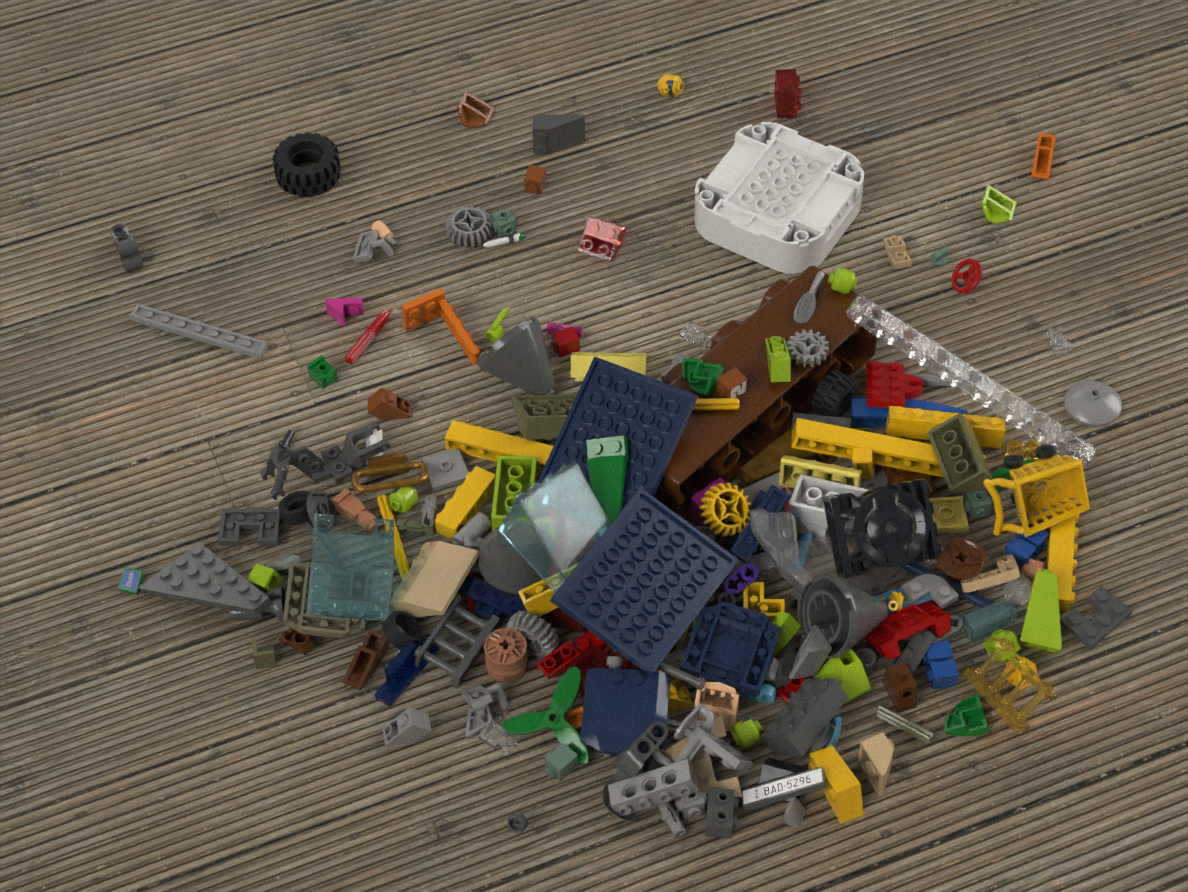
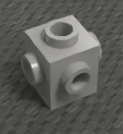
M699 784V791L675 799L678 812L681 811L684 820L705 815V804H708L705 792H701Z

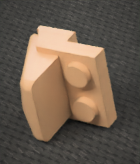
M705 682L702 690L697 689L694 707L696 708L702 703L713 712L714 719L722 715L725 731L731 732L733 731V724L736 723L740 697L733 687L721 682ZM700 714L698 720L705 721L706 718Z

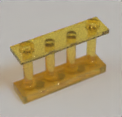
M993 637L991 641L997 646L994 652L980 668L967 667L962 674L1016 733H1026L1031 727L1026 722V717L1043 698L1055 700L1057 696L1053 692V687L1047 682H1043L1016 653L1008 639ZM1004 654L1011 662L993 683L989 682L986 678V672ZM1017 668L1024 678L1007 697H1003L999 693V688ZM1031 683L1038 692L1020 712H1017L1012 707L1013 702Z

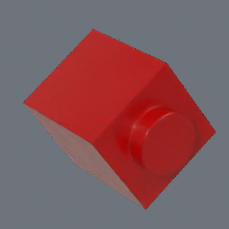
M573 326L552 333L550 345L553 352H557L559 358L570 355L572 352L580 351V339Z

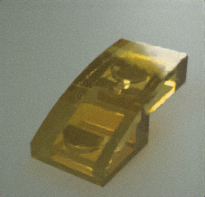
M1008 438L1005 442L1004 458L1010 455H1021L1023 460L1030 458L1034 462L1040 460L1036 456V448L1047 444L1030 439L1027 443Z

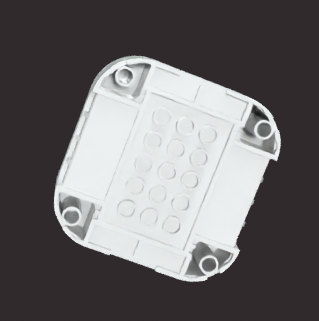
M761 122V125L753 127L752 124H749L737 131L734 145L707 179L699 178L695 187V227L704 239L785 274L802 273L809 266L817 267L824 261L858 215L862 201L864 170L860 166L861 162L851 153L830 144L827 147L798 135L796 130L772 122Z

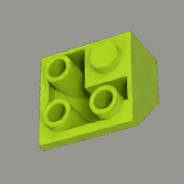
M852 649L840 657L830 658L814 676V678L836 679L848 696L843 705L871 691L862 662Z

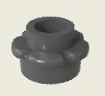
M522 812L511 813L508 817L507 825L512 832H523L526 829L525 827L528 826V819Z

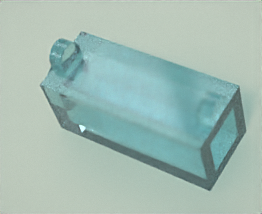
M1005 598L968 614H962L959 617L963 621L962 628L970 641L973 642L992 634L996 630L1014 625L1017 612L1012 604L1010 605Z

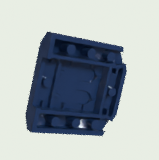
M726 602L718 603L715 606H707L706 604L697 617L680 664V670L697 678L702 677L706 679V682H721L743 694L760 695L781 628L779 626L776 627L764 613Z
M593 668L587 670L580 736L581 743L589 745L600 754L619 755L625 749L627 750L651 723L663 722L667 726L671 675L661 671H654L650 676L643 670ZM655 726L652 730L653 735L659 738L662 735V729L659 726ZM666 739L658 746L659 748H665ZM641 741L638 744V750L643 754L646 753L648 750L647 744Z

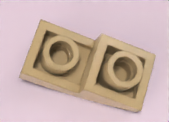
M891 236L883 239L887 255L894 270L912 266V260L906 252V244L901 236Z

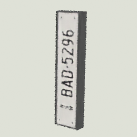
M819 767L742 790L743 808L747 811L827 788L825 771L823 767Z

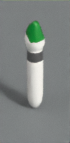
M517 233L513 236L487 241L483 246L491 248L519 242L526 235Z

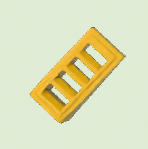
M853 448V468L862 470L861 479H874L872 448Z

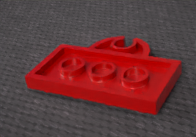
M866 362L867 407H905L906 399L916 398L923 393V381L917 376L905 374L904 364L897 362Z

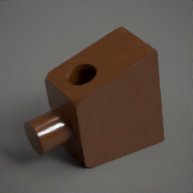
M901 663L886 668L882 683L896 713L916 708L917 684L908 665Z

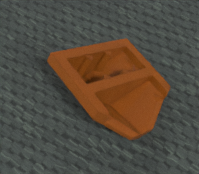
M467 91L464 92L457 106L461 122L469 128L486 126L495 109Z

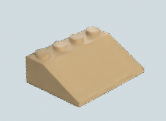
M442 541L426 542L421 547L417 558L412 562L408 573L404 575L400 586L394 591L389 604L396 611H404L413 618L443 615L480 552Z

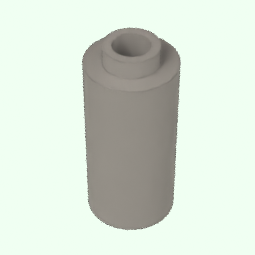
M478 512L451 538V544L463 547V538L465 536H470L474 542L491 528V521L486 515Z

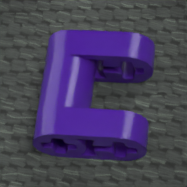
M751 563L743 565L724 580V590L731 594L738 593L756 580L759 575L758 568ZM750 569L752 571V575L747 576L745 574L746 570ZM737 573H739L743 581L747 582L744 585L742 581L735 585L736 590L727 587L729 586V580L733 582L739 578L736 576Z

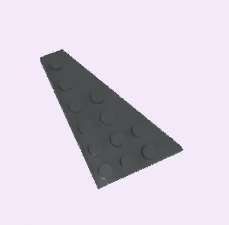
M200 542L138 586L142 594L149 592L156 594L157 597H167L178 601L186 599L194 601L195 604H206L207 606L221 609L229 607L233 608L234 611L253 615L258 614L271 604L268 596Z

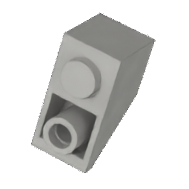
M411 707L383 727L386 746L417 742L431 732L429 714Z

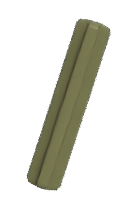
M880 705L876 710V716L925 743L929 744L932 741L934 733L883 705Z

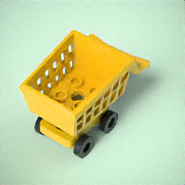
M1042 445L1036 448V456L1040 460L1023 465L1024 460L1021 455L1006 457L1003 460L1004 466L1010 470L1011 480L995 478L983 481V485L993 499L996 513L993 534L999 536L1003 531L1024 534L1025 537H1028L1089 510L1090 504L1082 461L1069 455L1061 457L1056 454L1055 446ZM1041 481H1044V482H1045L1043 485H1040V486H1037V487H1036V485H1037L1039 482H1041ZM999 485L1013 489L1011 502L1016 505L1017 514L1022 526L1011 523L1003 524L1004 513L1001 498L994 486ZM1052 515L1053 518L1048 520L1047 517ZM1040 519L1044 521L1040 524L1037 523V521ZM1030 523L1034 525L1031 528H1029L1028 524Z

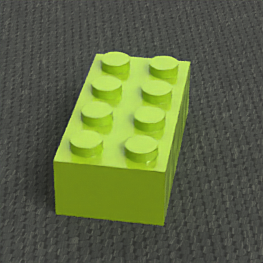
M498 455L491 514L492 529L503 524L508 518L533 521L534 501L530 500L537 481V457Z

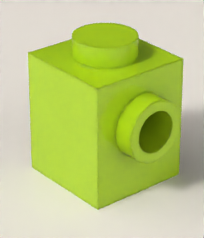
M256 563L247 580L260 591L266 593L274 587L280 586L283 577L274 569Z

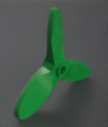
M575 666L565 672L553 693L549 710L512 717L504 721L500 729L512 735H525L551 729L554 731L560 744L563 742L578 754V763L583 765L589 764L590 754L586 744L581 743L580 734L567 722L566 718L579 694L582 682L580 669Z

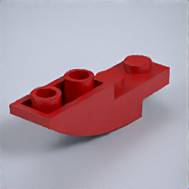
M589 631L573 643L570 641L566 642L538 661L536 666L547 679L556 678L564 675L572 667L580 668L599 656V651L608 644Z

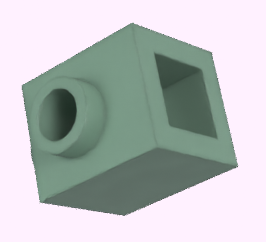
M563 742L557 748L550 750L545 756L546 772L552 778L556 777L560 782L578 766V754Z

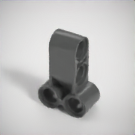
M124 224L113 225L110 232L125 272L142 267L143 263L135 238L131 237Z
M663 722L651 723L627 750L625 749L613 761V764L625 776L632 778L643 767L645 760L666 739L668 735L666 724ZM655 726H659L662 729V735L659 738L655 737L652 733ZM641 741L645 742L648 746V750L644 754L638 750V744Z

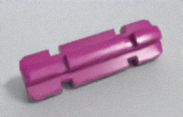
M548 322L546 332L554 333L572 327V325L559 323L555 325V323ZM575 326L574 330L580 338L582 336V327Z

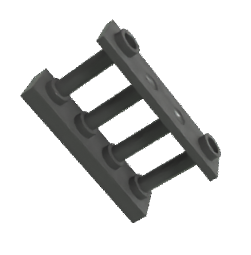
M460 595L454 601L452 600L446 613L424 645H419L414 653L416 657L415 665L417 667L423 659L450 673V685L456 689L483 651L486 638L490 633L497 630L500 618L494 614L490 620H483L461 608ZM454 614H457L479 626L481 633L479 636H474L449 621ZM444 628L470 642L471 648L469 651H463L440 638L439 636ZM433 644L459 657L461 661L459 666H452L429 653Z

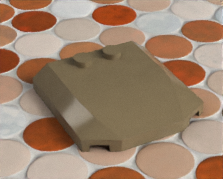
M290 562L283 624L301 634L346 638L363 633L365 629L370 570L350 568V573L310 569V564Z

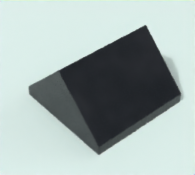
M767 757L762 766L758 785L808 771L809 768ZM790 798L781 802L789 803Z

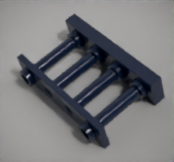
M771 485L767 493L761 489L748 508L753 511L752 514H748L750 517L749 521L746 522L747 524L741 533H735L734 536H730L723 549L737 559L747 563L788 500L789 495L775 485Z

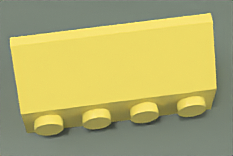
M572 352L571 378H575V381L584 380L594 356L646 375L647 353Z
M784 455L780 463L779 485L795 488L800 474L859 487L862 470Z

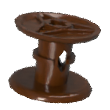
M954 537L940 544L942 553L936 559L938 564L934 572L961 585V580L976 577L983 571L986 565V554L976 541L966 537Z

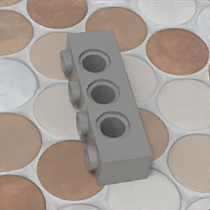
M688 759L608 785L610 805L618 817L626 816L642 809H648L651 806L666 803L699 791L696 771Z

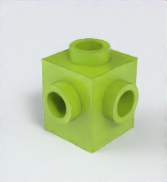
M1003 629L994 631L992 636L983 642L990 659L994 661L1004 662L1015 656L1014 653L1021 649L1018 644V638L1013 631Z

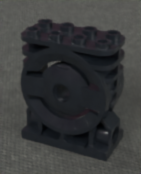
M917 478L876 487L862 493L858 497L852 493L822 497L837 576L847 579L856 575L866 574L872 565L889 568L939 558L942 549L936 539L938 528L932 518L934 507L932 502H929L930 486L928 482L925 483L923 479ZM894 494L897 495L898 502L910 510L915 520V534L906 550H904V545L910 540L913 532L912 520L905 509L896 505ZM873 498L875 499L876 509L871 512L867 519L866 532L868 538L876 547L884 549L886 560H884L882 552L877 551L870 545L865 535V521L867 515L873 509ZM842 514H846V517H845V529H844L843 519H842V517H841ZM888 522H891L893 524V529L891 532L887 533L885 530V525ZM847 541L856 553L855 555H849Z

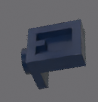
M482 597L473 614L483 619H490L494 614L500 618L498 627H501L509 611L501 599Z

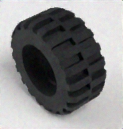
M305 132V134L298 133L296 136L287 137L286 141L283 140L274 151L273 166L277 183L284 191H289L294 196L295 194L299 197H314L313 195L315 194L321 195L325 190L329 191L340 178L341 165L338 148L332 140H329L324 135L321 136L318 133L311 134L310 132ZM306 162L317 163L309 167H298V165Z

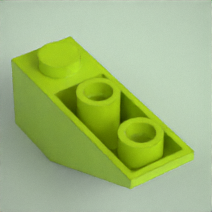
M773 336L770 339H765L771 382H791V359L785 338Z

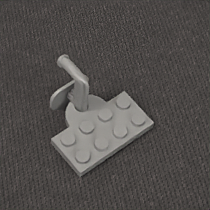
M702 703L684 719L674 734L676 740H682L686 736L690 738L674 762L661 753L659 747L650 755L664 767L685 759L691 762L702 745H705L704 750L712 756L721 757V763L731 770L751 771L755 765L754 762L726 741L712 734L714 715ZM700 714L706 718L701 726L696 725Z

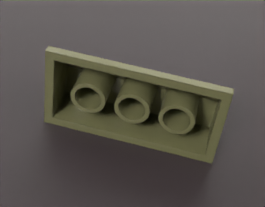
M961 413L927 431L952 493L979 491L985 488L983 485L985 479H993L971 423Z

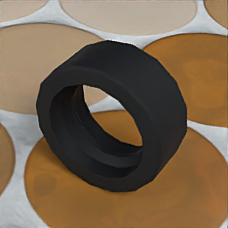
M304 490L295 491L280 501L278 509L285 523L288 525H300L310 520L307 511V497L311 492Z
M393 611L382 623V631L386 639L393 646L401 650L411 649L422 637L420 625L410 614L404 611Z

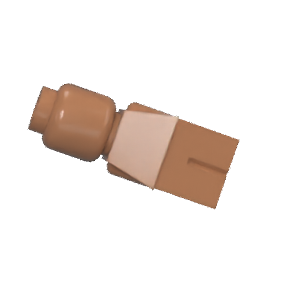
M345 488L333 498L335 510L346 520L357 523L365 531L374 532L378 529L377 517L366 510L360 499L355 497L348 488Z

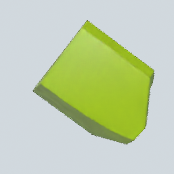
M990 185L986 186L981 202L986 219L994 224L1010 222L1017 202Z

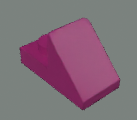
M362 298L325 299L327 314L343 326H345V316L364 315Z

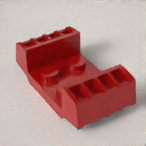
M931 601L920 605L911 604L898 612L887 615L886 619L868 633L865 638L870 646L888 660L901 656L897 641L907 639L916 632L927 629L938 638L947 634L951 630L950 615L942 611Z

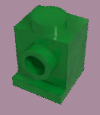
M322 355L307 365L309 377L323 389L332 385L338 379L337 370Z

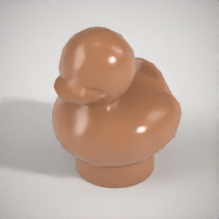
M1029 559L1028 564L1023 565L1021 568L1022 578L1029 577L1035 579L1036 570L1041 571V569H1044L1045 563ZM1034 580L1029 583L1030 591H1032Z

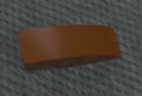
M369 629L362 646H358L342 681L343 684L359 690L363 689L389 647L390 642L384 634Z

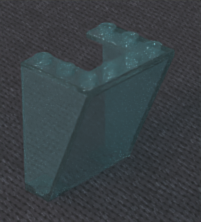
M575 461L568 466L564 464L554 475L550 473L540 484L536 482L526 493H519L514 498L515 503L508 509L509 513L503 518V524L499 529L554 592L558 590L611 525Z
M314 513L306 615L385 621L389 615L394 572V520L374 518L372 535L333 532L334 515ZM320 520H327L329 526L321 528L318 522ZM379 525H387L389 530L381 533L377 529Z

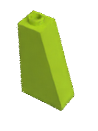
M1046 569L1036 570L1019 645L1060 654L1062 641L1057 575Z

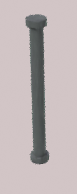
M663 662L657 668L696 686L698 690H702L706 679L702 677L697 678Z

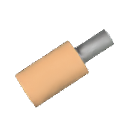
M380 220L373 223L371 230H376L379 233L378 237L380 239H384L393 248L398 246V243L393 239L394 234L388 229L386 224Z

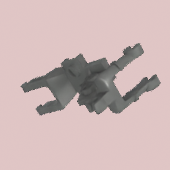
M371 422L348 433L342 451L338 445H335L320 452L322 458L306 446L291 451L288 444H285L283 450L277 445L270 452L266 462L267 466L260 472L262 479L266 481L268 475L271 477L275 476L274 471L277 468L278 473L275 478V484L270 491L272 498L277 500V495L279 494L282 497L285 496L283 486L287 481L286 476L289 465H294L310 477L315 485L333 477L336 484L343 477L349 475L351 478L353 474L352 469L363 467L368 457L382 453L385 446L390 448V444L386 439L359 450L355 447L359 440L372 435L374 429L379 431V424Z

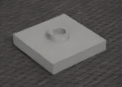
M459 448L422 458V462L428 467V478L433 491L461 484L469 473Z

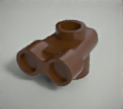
M292 628L279 637V641L282 644L291 646L304 656L314 648V644L309 640L307 634H301Z

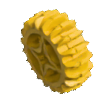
M719 483L704 493L706 497L701 499L704 505H701L699 508L704 510V513L700 515L706 518L703 524H710L708 530L714 529V534L718 535L721 533L723 537L727 535L734 536L735 533L742 532V529L747 524L746 522L750 519L748 514L753 512L748 509L752 503H747L746 499L749 496H743L744 489L738 490V485L731 486V483ZM724 494L731 497V499H721L719 495ZM727 519L728 521L731 520L733 524L727 525L721 521Z

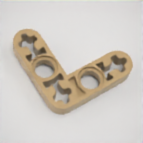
M1000 556L996 559L998 569L978 574L973 578L961 580L963 592H973L1019 578L1020 572L1014 556Z

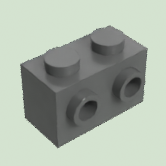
M709 788L705 836L731 838L732 830H736L737 817H733V811H738V798H734L735 790Z

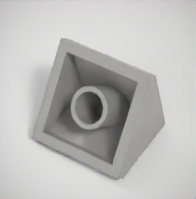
M813 625L799 648L789 678L797 679L815 676L832 650L818 626Z

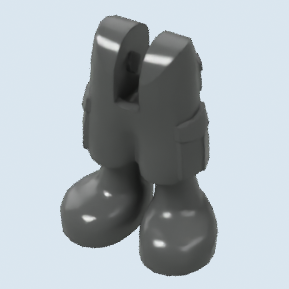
M276 586L271 591L264 593L270 598L271 604L258 614L237 612L233 608H229V619H261L264 617V613L271 612L276 615L278 620L283 621L286 599L283 586Z

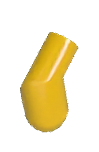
M894 591L891 593L892 596L889 597L888 607L890 610L898 612L902 609L904 597L901 593Z

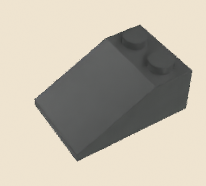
M585 114L533 115L534 154H552L585 142Z

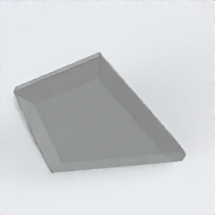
M285 555L265 566L275 571L286 569L287 574H289L290 562H299L300 557Z
M489 705L480 710L468 709L466 739L493 725Z

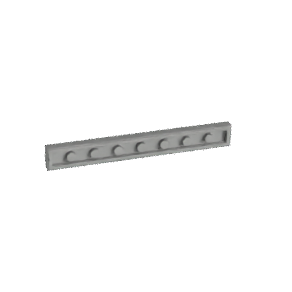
M137 304L129 315L130 321L258 359L263 357L269 347L266 341L141 304Z

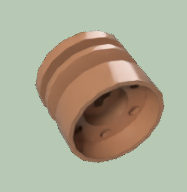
M501 628L490 633L484 643L487 673L492 679L502 683L519 680L525 675L529 665L526 638L521 632L512 628Z

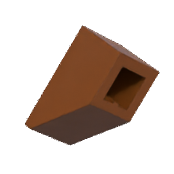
M382 387L368 398V413L382 421L409 419L412 417L411 402Z

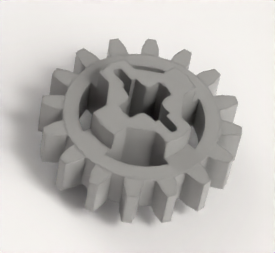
M803 329L801 334L796 331L795 337L790 336V340L787 341V349L790 359H796L797 365L803 363V367H806L807 364L814 367L815 362L820 365L821 360H826V355L829 354V342L825 341V336L820 337V332L814 334L813 330L810 329L809 333H806Z

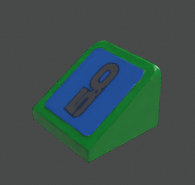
M124 567L118 590L137 595L139 592L138 586L145 580L143 571Z

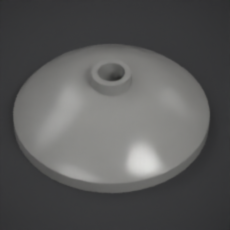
M1089 380L1074 384L1069 388L1064 399L1065 409L1069 416L1078 423L1090 427H1102L1113 423L1119 417L1122 410V400L1119 394L1111 386L1099 381Z

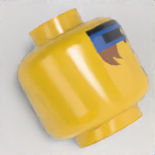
M665 74L658 81V90L663 96L677 97L684 89V83L678 75Z

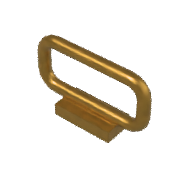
M406 452L367 458L369 468L360 469L352 474L351 485L353 490L360 493L415 486L426 482L429 472L427 465L423 462H407ZM410 469H420L421 476L416 478L369 485L359 484V478L364 476L372 478L406 473Z

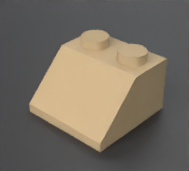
M883 732L862 741L858 757V765L878 797L883 795L893 761V751L895 750L892 740L890 738L887 739Z

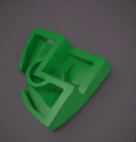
M684 358L682 374L684 379L688 381L689 387L700 395L709 396L717 386V378L722 375L723 366L721 364L703 363L701 359Z
M979 694L972 695L956 704L957 709L952 717L951 713H948L944 728L947 735L976 736L989 733Z

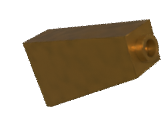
M788 430L740 468L739 480L743 486L748 487L780 472L781 458L784 455L816 461V452L791 448L792 433Z

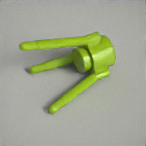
M510 307L503 308L492 326L485 332V336L490 342L495 343L504 336V329L499 324L507 315Z

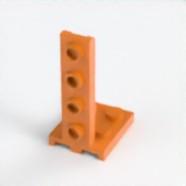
M442 288L402 305V321L406 331L415 329L426 322H432L441 316L473 365L477 364L481 355L480 348L477 344L474 345L471 334L463 328V322L460 318L456 317L453 306L445 300V293Z

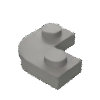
M934 574L920 575L901 586V592L912 604L930 595L943 609L958 600L959 597L957 592L942 577Z

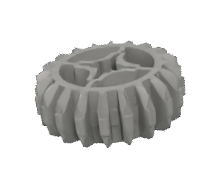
M473 205L470 208L465 206L463 209L458 207L457 211L453 210L452 214L448 215L445 229L449 240H452L453 244L458 243L459 247L465 245L466 248L472 245L474 248V245L481 246L482 242L485 243L493 233L491 222L493 220L490 214L485 209L481 210L480 207L474 208Z
M524 610L518 611L509 619L506 628H512L522 633L526 638L528 654H531L532 657L536 656L542 659L556 650L559 643L558 635L555 633V629L551 628L550 624L545 619L540 618L539 615H534L533 612L528 613Z

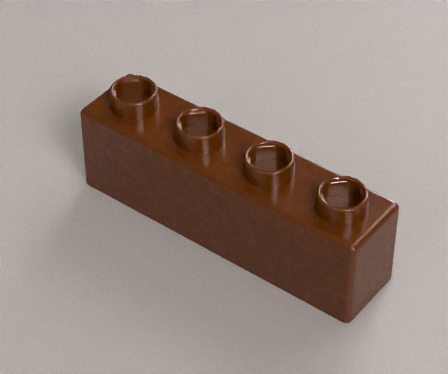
M812 265L791 282L787 279L776 281L765 293L760 308L744 322L731 320L724 324L714 336L710 350L699 359L703 363L721 364L724 368L722 375L736 367L748 379L747 392L737 397L740 402L738 410H692L656 491L662 497L665 506L685 521L690 519L691 498L696 492L702 491L711 482H715L719 478H722L727 483L732 482L740 474L741 467L788 430H791L793 413L809 414L812 411L811 401L813 394L827 374L837 369L851 377L868 362L876 352L881 312L878 307L854 291H850L849 294L833 291L831 283L828 282L829 275L825 273L815 295L816 308L813 315L805 323L796 322L793 316L797 303L804 294L809 292L818 271H822ZM803 329L806 333H809L810 329H812L814 334L820 332V337H826L825 341L829 342V354L826 355V360H821L820 365L815 362L814 367H811L810 364L803 367V363L797 365L796 359L791 360V382H771L765 339L779 336L785 338L787 345L790 336L795 337L796 331L801 334ZM682 363L674 366L662 381L696 394L698 399L723 398L718 395L716 387L709 396H703L694 392L689 387L688 381L683 377Z

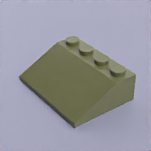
M577 394L511 396L520 433L525 439L530 441L542 438L546 440L558 438Z

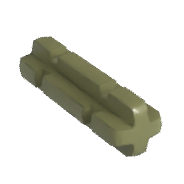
M401 519L396 524L398 531L404 532L407 530V532L419 534L425 532L427 535H433L435 532V524L430 527V523H428V527H425L421 522H406V520Z

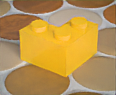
M752 582L743 589V608L764 613L771 622L779 611L785 612L784 599H764V582Z

